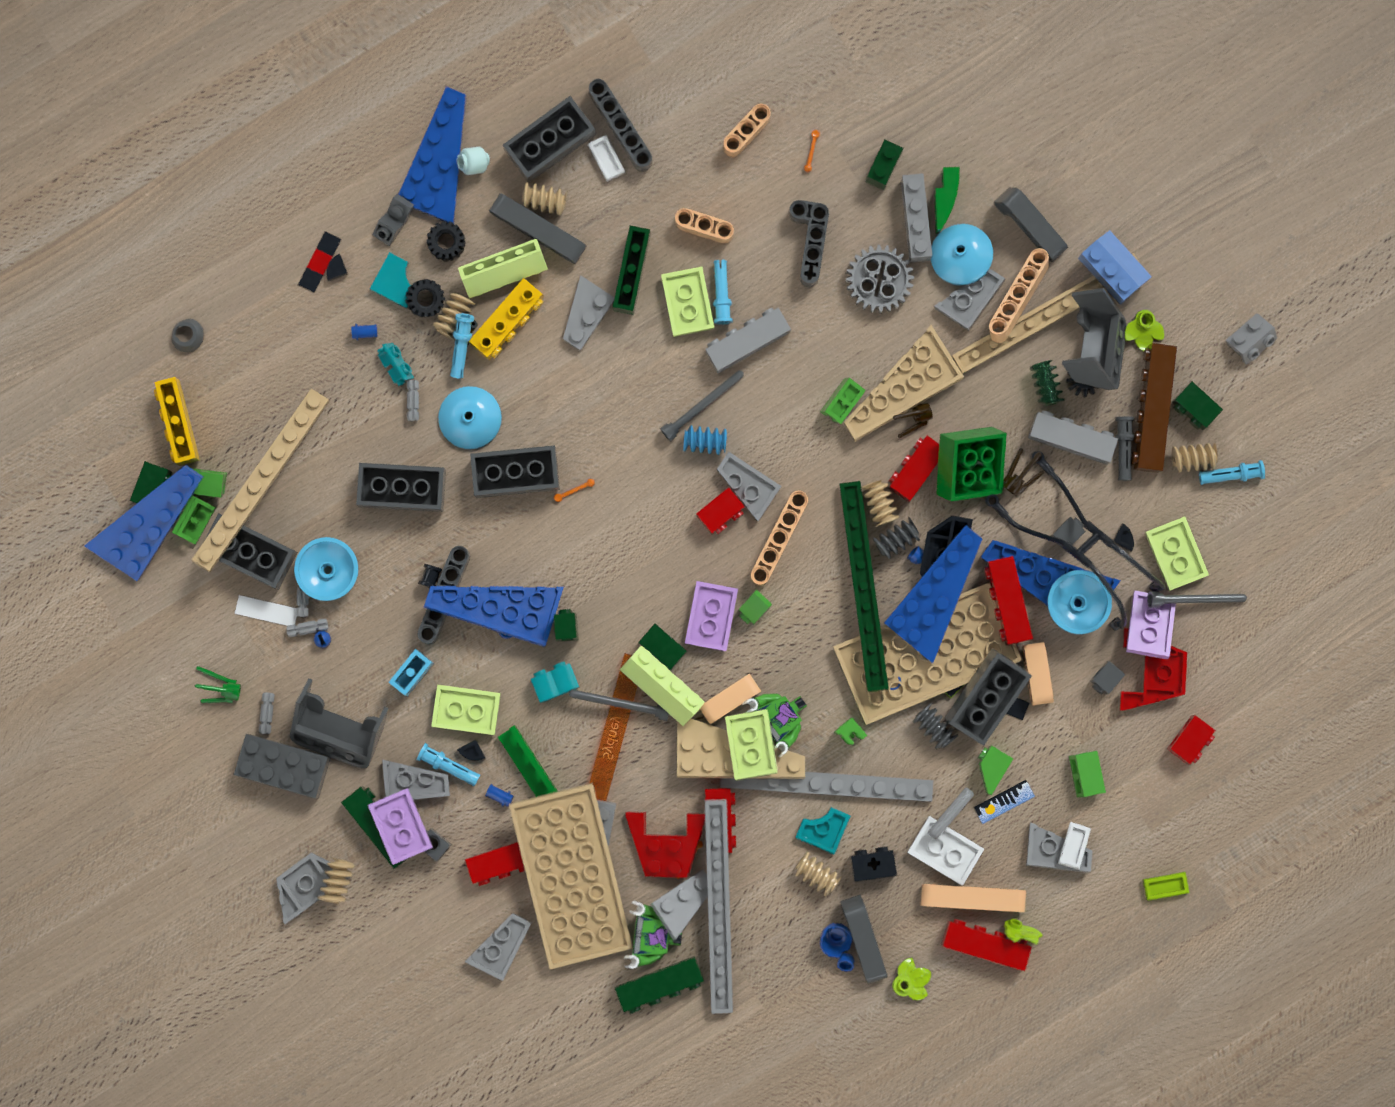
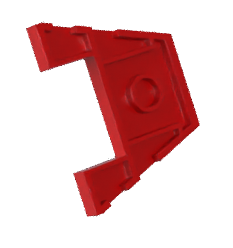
M1124 628L1123 648L1127 646L1128 628ZM1171 646L1168 659L1145 655L1143 693L1121 691L1119 711L1185 695L1187 652Z
M625 812L645 877H689L696 855V848L702 836L705 813H687V835L646 834V812Z

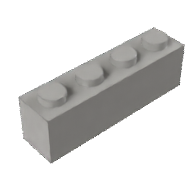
M924 174L902 175L901 189L909 263L930 261L932 258Z
M770 308L762 313L763 317L757 320L752 318L743 324L745 327L737 331L735 328L725 334L726 338L720 341L715 339L707 344L708 348L705 349V352L717 373L724 371L791 332V328L779 308L775 310Z
M1044 410L1041 413L1037 412L1035 414L1028 439L1106 465L1111 463L1118 438L1113 437V433L1103 430L1100 433L1094 431V427L1082 424L1079 426L1073 424L1074 421L1065 417L1058 419L1053 417V413Z

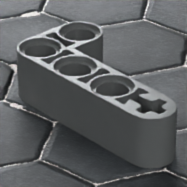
M1009 187L994 201L996 208L1002 214L1010 216L1037 248L1047 251L1050 262H1054L1068 248L1065 241L1018 188Z
M796 200L790 205L789 217L796 223L808 224L800 281L804 286L812 287L816 285L820 275L829 209L822 203ZM801 207L804 210V214L797 216L793 213V209ZM821 210L824 212L825 217L817 219L813 213ZM812 231H819L822 237L820 239H813L810 233ZM815 251L819 257L816 260H811L808 258L807 253ZM809 266H813L812 276H815L811 280H807L806 276Z
M861 895L840 901L867 984L888 978Z

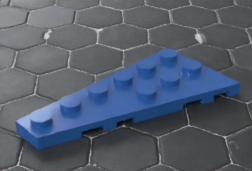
M185 465L84 545V547L138 581L202 481L203 476Z
M995 540L991 541L980 556L986 562L1013 556L1021 588L1046 606H1048L1049 591L1059 577L1071 571H1088ZM1104 576L1113 590L1121 581ZM1076 599L1074 605L1080 607L1081 601Z
M430 586L423 608L545 647L564 587Z

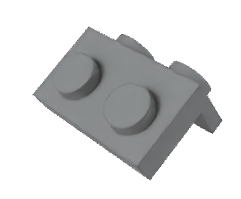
M1257 313L1226 339L1228 346L1242 357L1243 362L1248 364L1250 361L1255 360L1264 349L1270 347L1277 339L1275 328Z

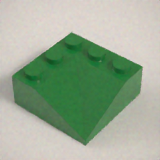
M985 427L940 434L936 495L952 502L989 496L991 494H1003L1007 433L994 427Z

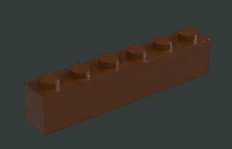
M1151 343L1144 350L1143 360L1146 361L1145 369H1142L1141 381L1144 382L1143 389H1140L1138 397L1139 402H1141V409L1137 411L1136 422L1139 423L1138 431H1135L1134 434L1136 452H1133L1131 461L1134 464V470L1154 473L1163 471L1177 346Z

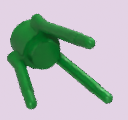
M199 666L196 667V670L227 683L223 684L222 688L195 684V688L221 692V696H224V698L201 699V703H233V700H239L241 684H236L237 680L226 678Z

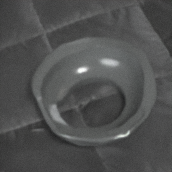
M181 320L174 326L172 343L180 352L188 353L195 351L203 342L204 331L196 320ZM188 326L192 329L193 336L191 340L181 342L178 339L176 331L179 327Z

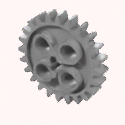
M879 244L877 250L874 251L873 247L869 246L868 253L862 249V257L859 255L854 256L857 263L850 261L849 265L853 269H847L846 272L851 275V277L846 278V282L851 283L847 290L854 291L850 297H858L856 304L858 305L863 302L864 310L867 306H871L872 313L875 308H878L879 313H882L883 308L886 307L887 311L890 312L891 305L897 309L899 307L898 301L905 303L903 295L910 296V292L906 289L913 288V284L908 282L914 279V276L908 275V273L912 272L913 268H906L909 260L902 261L904 254L902 253L897 256L896 248L889 252L888 245L885 247V250H881ZM882 261H885L883 280L878 296L875 297L876 278L879 275ZM874 262L877 264L878 269L870 271L867 269L866 264ZM895 267L898 274L895 276L889 275L887 268ZM869 282L872 284L873 289L865 291L862 289V284ZM890 287L893 290V294L885 296L882 289Z

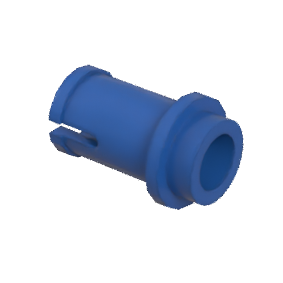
M355 324V326H351L352 339L359 341V338L378 337L377 324L362 326Z
M492 784L485 794V797L501 803L502 807H509L514 797L510 791L507 793Z

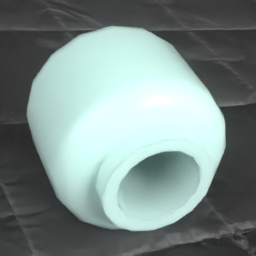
M481 147L464 148L457 157L458 168L466 175L484 173L490 163L489 155Z

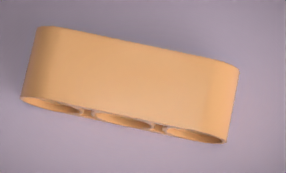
M757 104L726 136L723 144L726 155L729 157L738 156L768 124L771 112L767 105ZM763 111L767 116L764 119H758L755 114ZM748 126L753 131L746 135L742 133L741 129ZM733 141L739 146L737 149L731 150L727 147V144Z
M686 208L678 210L675 214V224L682 231L724 244L729 243L733 238L734 228L728 221ZM687 215L690 221L687 224H682L679 222V218ZM704 221L708 222L710 228L708 230H701L699 224ZM721 228H727L730 234L722 237L718 232Z
M1039 642L1022 645L1025 670L1032 675L1028 681L1032 706L1053 703L1054 697L1045 643Z
M748 674L706 701L700 710L711 725L743 704L744 701L760 693L761 690L751 674Z

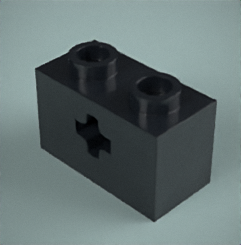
M888 846L875 848L876 852L867 853V849L854 851L855 855L850 856L854 882L897 876L894 851L888 850ZM871 858L879 861V865H875L874 870H872L871 866L867 865V863L871 862Z

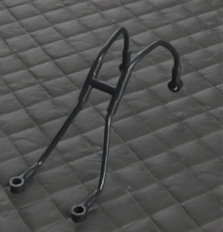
M1041 451L1033 452L1030 456V459L1032 460L1034 458V455ZM1041 452V458L1035 464H1038L1047 475H1051L1058 483L1084 525V528L1093 534L1078 549L1068 541L1034 531L1016 523L1008 515L1009 512L999 503V498L994 494L986 496L985 503L987 506L993 507L1002 518H1005L1016 529L1062 545L1063 549L1086 568H1090L1112 596L1120 611L1121 619L1117 616L1109 623V626L1114 631L1122 629L1127 623L1122 601L1100 571L1093 565V562L1084 555L1094 544L1100 540L1106 546L1118 552L1152 581L1148 586L1151 591H1162L1166 586L1117 546L1113 539L1092 522L1085 519L1071 493L1054 472V469L1044 459V454ZM990 497L995 498V503L993 505H991L988 501Z

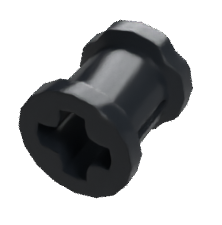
M424 564L425 570L422 580L418 584L429 588L430 586H436L439 572H442V569Z

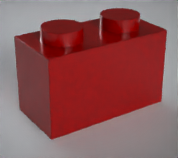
M728 487L698 511L696 516L711 535L715 532L720 534L727 528V522L731 519L736 521L744 514L742 510L745 509V506Z
M1191 715L1167 750L1186 764L1196 763L1202 756L1200 752L1205 745L1209 746L1214 740L1215 736L1213 733L1216 730L1196 715Z

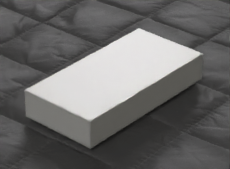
M607 135L588 143V147L607 182L625 173Z
M1072 822L1069 823L1058 864L1077 870L1080 869L1091 828Z

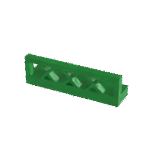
M516 725L498 736L536 797L558 792Z

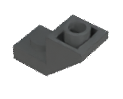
M396 194L390 203L387 213L378 220L372 235L390 246L408 221L414 204Z

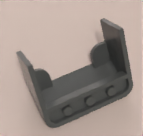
M1104 288L1072 292V297L1080 307L1077 313V322L1084 329L1081 358L1064 360L1062 365L1070 374V377L1077 383L1105 390L1118 389L1125 346L1124 332L1127 326L1126 320Z
M308 678L296 701L290 739L295 744L358 768H367L383 732L388 708L384 707L379 718L369 716L364 719L363 724L324 710L325 703L319 695L310 693L313 679Z

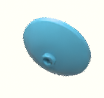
M956 224L944 229L937 235L931 246V264L934 271L941 279L954 285H968L980 280L988 272L993 261V247L990 239L981 229L969 224ZM962 247L965 250L964 252L959 253L957 252V249Z
M469 386L451 392L444 399L439 410L438 420L443 435L450 443L463 449H478L487 445L496 437L501 426L502 415L499 404L489 392L478 387ZM468 412L473 414V417L470 420H467L465 418V415Z
M330 537L318 538L306 544L299 552L294 566L295 578L299 587L308 596L321 601H332L346 595L356 583L359 571L358 561L352 549L344 542ZM326 567L332 568V572L330 574L325 573L324 570Z
M1076 570L1062 575L1053 583L1048 594L1047 604L1051 618L1061 629L1073 634H1087L1097 630L1106 622L1112 608V597L1094 573ZM1076 599L1081 601L1080 607L1074 605Z

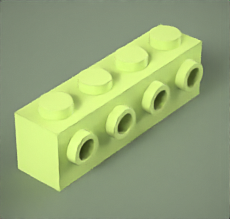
M536 238L458 267L470 299L534 274H539L542 271L548 270Z
M642 646L637 649L620 669L682 726L705 703L681 679L677 678Z

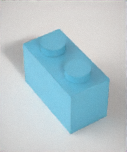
M415 649L389 683L403 695L408 696L434 663L419 650Z

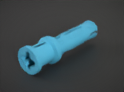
M719 260L713 261L716 299L713 302V306L716 308L714 324L733 323V319L730 317L732 301L728 299L727 260H721V268Z
M458 313L455 316L457 320L456 331L453 332L455 346L450 376L453 378L464 377L468 341L472 338L470 331L471 324L474 321V316Z
M1262 460L1253 464L1240 463L1238 467L1199 471L1201 485L1240 479L1243 482L1247 481V479L1258 477L1265 479V467Z
M427 743L423 745L416 759L432 765L433 769L440 768L472 786L476 785L480 774L445 757L444 752H437L428 747Z

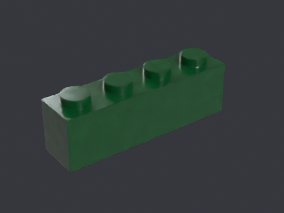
M629 226L613 303V311L630 315L635 313L651 236L650 229Z
M361 786L341 803L392 868L396 869L407 859L392 864L368 807L369 804L376 802L374 800L376 795L369 787L365 789L364 786Z
M695 956L615 986V991L623 1012L629 1011V1014L641 1010L640 1006L648 1003L649 1006L660 1003V998L667 995L669 998L676 997L681 994L680 990L689 988V991L701 987L700 983L704 979Z

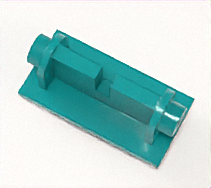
M394 343L383 344V347L377 350L379 353L377 356L384 367L393 366L387 372L394 384H397L399 387L406 383L405 380L414 379L411 367L403 360L400 349Z

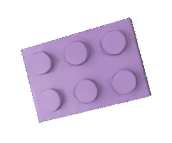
M700 581L696 582L685 644L727 651L738 593L737 588Z
M1134 591L1126 652L1168 659L1170 657L1176 604H1164L1160 608H1149L1147 603L1148 593Z
M408 788L368 805L392 864L433 848Z

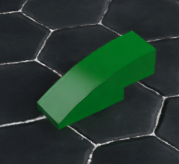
M943 167L941 171L942 188H935L934 191L935 234L941 232L954 207L958 193L960 167Z

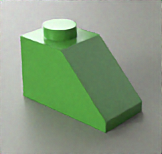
M756 590L739 608L738 611L741 613L739 617L746 624L751 622L754 625L772 604Z
M990 745L988 749L984 747L978 756L981 759L979 768L985 792L988 795L993 794L1013 761L1012 757Z

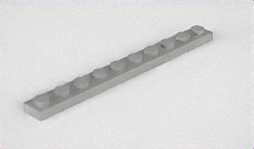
M805 772V779H742L736 781L735 778H720L721 788L932 802L933 780L816 772Z
M726 799L705 800L712 1014L733 1013Z

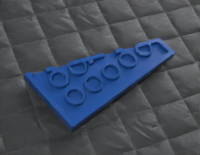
M446 86L399 195L414 204V209L447 223L450 221L454 224L459 178L457 157L461 152L466 95Z
M965 525L884 622L931 663H934L983 539L967 525Z

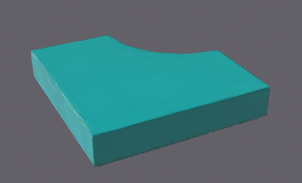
M389 252L370 287L371 291L408 309V304L405 301L407 298L405 295L408 292L409 286H411L407 280L406 273L408 261Z
M831 807L827 814L819 819L810 820L803 818L795 838L835 854L851 815Z

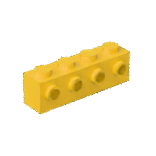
M523 278L469 341L470 345L488 360L492 357L495 359L502 351L501 346L506 341L509 343L515 337L516 333L514 331L519 326L523 327L530 319L528 315L533 310L537 311L544 303L542 301L544 298L543 294Z
M176 377L156 381L154 394L156 400L160 402L161 409H159V414L162 422H165L166 429L164 433L167 442L170 441L171 450H169L172 462L182 466L200 461L180 380Z

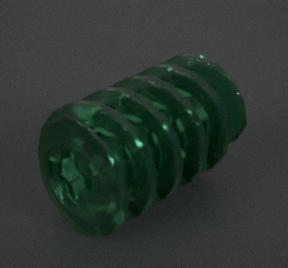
M1054 360L1036 363L1029 368L1030 371L1036 372L1031 377L1038 380L1034 383V387L1040 388L1036 391V395L1043 396L1038 399L1039 404H1045L1043 406L1065 401V398H1058V395L1063 390L1056 389L1061 382L1054 381L1059 376V374L1052 373L1057 368L1055 365H1050Z

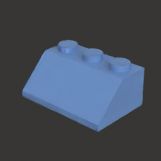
M1110 230L1091 244L1078 258L1120 305L1152 277Z

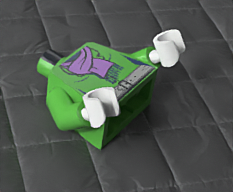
M776 693L762 694L756 698L744 701L743 705L748 703L751 707L747 713L768 710L772 739L776 743L774 750L779 748L781 754L778 757H782L797 740L800 733V722L802 720L797 713L807 707L804 700L799 696L792 702H789L786 696L782 697Z
M636 901L632 902L637 905L636 911L630 910V913L637 915L633 953L624 957L631 959V964L625 966L626 968L650 965L662 959L664 954L667 953L668 944L681 946L682 933L673 940L652 906L643 905Z

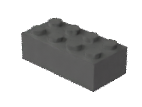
M569 96L504 143L503 148L527 182L530 183L595 136L596 131L572 97Z
M555 445L470 454L473 489L476 498L560 490Z
M359 463L356 505L363 508L444 512L446 469L444 467Z
M218 513L206 538L208 537L212 529L215 527L219 519L222 517L221 514ZM243 525L219 561L279 590L298 552Z
M992 648L945 716V719L949 724L984 746L1032 675Z
M246 734L234 775L316 799L320 797L331 757L252 734Z

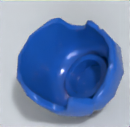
M832 923L826 926L820 936L822 952L829 957H841L852 945L853 937L850 929L841 923Z

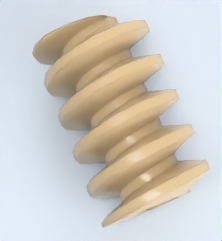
M526 181L522 203L524 202V207L527 209L532 204L533 210H537L540 205L541 212H545L548 207L550 214L557 209V214L561 215L565 208L567 191L562 195L561 188H559L554 193L551 186L548 192H546L545 185H542L540 190H537V183H534L532 188H529V183Z
M451 293L450 297L453 301H446V305L449 308H442L441 311L444 315H438L437 317L441 323L434 322L433 326L439 333L454 341L455 339L451 333L456 331V314L464 313V311L471 312L472 310L468 307V304L475 305V303L460 294Z
M1206 443L1204 448L1201 444H1197L1196 448L1193 445H1189L1187 449L1183 445L1180 446L1179 451L1176 446H1173L1171 451L1173 467H1177L1179 473L1182 472L1183 466L1186 467L1187 472H1190L1191 465H1194L1196 471L1199 470L1200 465L1203 466L1204 470H1207L1208 464H1211L1212 469H1215L1218 461L1216 444L1213 443L1211 447L1209 443Z
M882 480L862 486V490H869L864 497L871 498L867 502V506H874L870 510V514H877L872 519L873 522H879L877 526L893 522L899 518V515H892L897 508L889 506L894 502V499H887L891 491H884L889 484L882 483Z
M806 852L795 867L797 869L795 876L798 877L804 874L802 880L804 882L810 878L809 886L812 887L817 883L816 891L819 892L824 888L823 896L826 897L833 891L841 877L836 879V871L829 875L830 867L827 866L822 870L823 862L820 861L815 865L816 857L808 860L809 852Z
M331 857L334 859V862H329L327 865L332 870L325 871V874L330 878L323 879L322 881L328 886L320 888L325 895L318 896V899L339 904L338 902L346 900L341 894L348 892L343 885H349L350 881L345 877L352 876L353 873L348 869L354 868L355 865L352 862Z

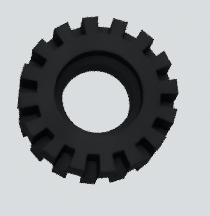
M442 221L441 224L436 223V226L434 228L431 227L430 233L427 234V245L430 252L437 259H442L443 261L449 259L452 261L454 260L453 258H458L459 254L463 253L466 244L462 230L458 225H454L450 221L449 223H446V221ZM443 234L452 235L454 237L453 246L448 249L441 248L438 245L439 237Z
M429 279L412 283L405 295L407 296L405 301L408 304V309L414 315H418V317L434 316L444 306V290L435 281ZM422 290L429 291L433 296L431 305L427 307L421 306L417 300L418 294Z

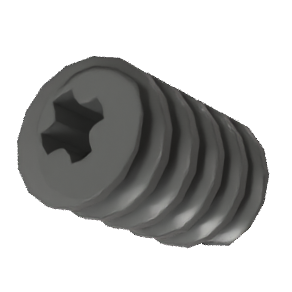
M908 517L909 524L904 520L901 521L902 528L895 524L894 532L887 529V537L882 533L879 534L880 541L873 538L882 556L891 559V551L898 555V547L906 550V542L913 546L912 538L918 542L920 541L919 532L910 517Z
M930 703L916 715L913 723L921 722L918 729H927L924 736L932 735L929 742L937 741L938 743L935 747L937 750L945 748L959 735L951 736L954 729H946L947 721L940 723L943 716L941 714L934 716L937 709L929 710L932 704Z

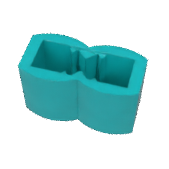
M563 661L554 665V670L546 672L543 669L533 674L534 678L531 679L540 704L566 694L570 690L580 688L570 663L566 664Z

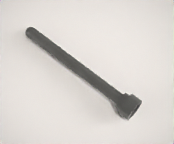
M740 370L734 373L674 423H666L660 428L661 432L671 442L677 437L676 434L682 426L742 379L744 373Z
M1149 591L1147 596L1149 608H1160L1164 604L1245 602L1247 600L1245 594L1163 595L1159 591Z
M578 690L569 691L571 698L654 714L655 717H658V720L667 721L669 713L658 704L657 706Z

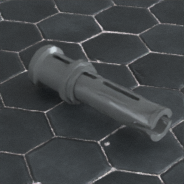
M1115 417V421H1117V435H1115V438H1118L1119 448L1118 480L1131 481V441L1134 438L1132 434V421H1134V417Z

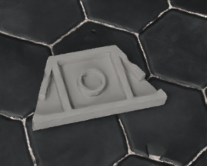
M310 853L276 878L284 924H287L319 901L318 896L325 895L320 888L328 886L322 881L323 879L330 878L325 874V871L332 870L327 865L330 861Z

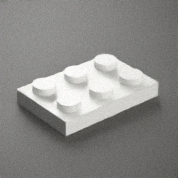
M928 816L907 853L963 886L984 849L949 827L937 839H933L928 834V831L937 820Z

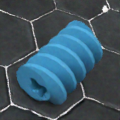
M690 425L688 431L685 430L683 451L686 452L688 446H690L691 452H695L696 448L699 447L700 453H703L705 448H707L708 454H711L714 448L717 455L720 454L722 449H724L725 453L727 430L723 429L722 433L719 434L718 428H715L713 433H711L710 428L707 427L703 433L701 426H698L696 432H694L693 425Z

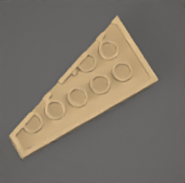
M932 325L929 326L922 337L914 343V346L896 363L881 383L871 391L865 401L844 422L855 442L892 421L894 415L911 410L964 379L963 374Z
M690 719L684 726L677 721V778H734L727 730L694 719ZM776 748L774 751L778 773L748 778L805 779V756L787 751L782 757H778L781 754V750Z

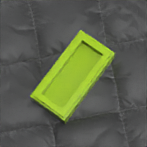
M1186 872L1143 879L1147 901L1189 893Z

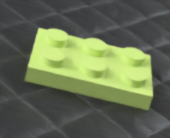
M697 267L661 274L673 337L714 329L703 268Z
M1186 517L1145 532L1168 591L1209 575Z
M437 684L431 727L495 735L501 693Z
M768 710L726 716L725 720L735 780L777 774L778 770Z

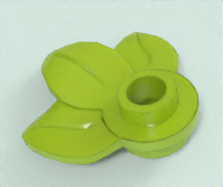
M1141 310L1137 312L1134 320L1127 324L1124 332L1125 340H1135L1137 347L1144 352L1145 348H1148V345L1153 342V339H1164V329L1159 322L1155 321V316L1151 311ZM1142 317L1146 318V324L1142 323Z
M1010 919L1004 923L1006 936L1014 942L1026 939L1037 945L1039 938L1043 936L1039 930L1022 925V922L1017 919Z
M913 958L905 959L898 966V976L892 983L893 991L899 996H909L913 1000H922L928 996L924 986L930 981L931 971L926 968H916ZM902 981L906 983V989L901 988Z

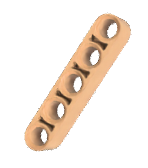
M1037 248L1030 253L991 319L989 332L990 338L994 342L1002 343L1008 338L1047 272L1049 256L1046 250ZM1037 259L1044 260V262L1039 264L1034 261ZM1027 276L1034 277V279L1030 281L1025 280L1024 278ZM1017 293H1021L1024 296L1021 298H1016L1014 295ZM1008 310L1014 312L1012 315L1004 314V312ZM996 328L1004 329L1002 332L999 333L994 331V329Z
M795 491L790 495L751 572V581L757 586H763L769 581L807 506L808 497L803 491ZM798 495L803 497L804 504L802 506H795L792 501L793 497ZM786 514H790L795 518V522L792 525H786L783 522V517ZM776 533H782L785 536L784 543L777 544L773 540V536ZM766 552H773L776 556L775 561L772 563L766 562L764 554ZM758 570L764 571L766 579L759 582L754 578V573Z
M922 884L921 906L1025 912L1026 890Z

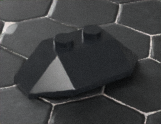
M951 515L927 531L920 568V575L922 577L965 525L972 528L973 519Z

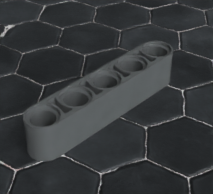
M594 79L589 85L591 99L635 168L639 171L649 170L652 166V155L607 83L602 79ZM600 86L604 91L602 94H595L593 89ZM607 104H613L615 109L607 112L604 110V107ZM623 121L626 123V127L617 129L615 124ZM628 139H636L637 144L633 147L626 144ZM640 156H646L649 160L645 164H640L637 162V159Z
M502 193L498 195L489 210L495 217L531 239L537 238L538 243L573 264L577 263L587 247L580 240Z
M455 546L452 548L436 586L459 587L470 561V553L465 547ZM462 550L466 554L465 559L460 562L456 561L455 553ZM450 570L457 571L458 576L454 581H448L447 573ZM427 609L418 630L420 641L425 644L435 643L447 615L442 614L441 618L435 621L431 618L432 610ZM426 629L433 630L434 635L430 640L423 638V632Z

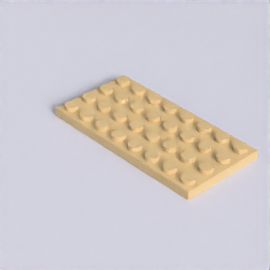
M990 582L960 594L934 663H931L887 625L880 627L889 690L867 693L860 636L833 646L865 725L969 683L992 648L1015 663L1022 661L1016 644L1006 645L1005 641L1001 642L999 629L1002 628L1000 621H996L994 609L997 607L995 600H991L989 588H992ZM898 684H901L898 689L890 690V688H895Z
M593 783L510 803L509 807L549 969L632 949Z

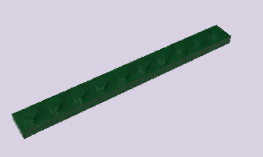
M861 481L839 483L867 693L889 690Z

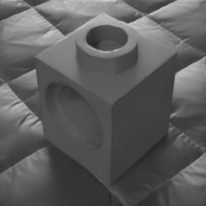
M1069 517L1051 536L1068 541L1073 545L1086 531L1083 529L1084 525L1079 519Z
M1106 661L1090 680L1094 684L1092 688L1101 695L1103 693L1106 695L1110 694L1126 674L1110 661Z
M431 828L427 831L429 838L434 837L437 839L438 847L435 850L428 849L424 852L437 862L452 844Z

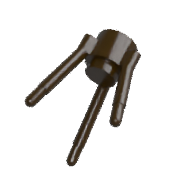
M929 403L919 404L912 408L911 412L893 416L894 420L913 416L915 422L919 421V423L898 434V438H902L921 426L928 425L927 421L933 419Z
M1020 448L1008 474L1003 480L1005 481L1003 487L1014 496H1017L1018 493L1022 494L1027 487L1041 477L1044 471H1040L1023 485L1025 482L1023 480L1024 476L1039 459L1041 452L1035 455L1019 476L1014 474L1012 477L1023 452V449Z

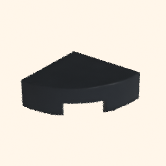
M341 254L334 256L327 266L326 275L328 281L348 274Z
M1122 523L1114 538V542L1116 545L1132 552L1134 548L1133 535L1128 526Z
M476 739L457 749L463 757L469 760L478 761L486 758Z

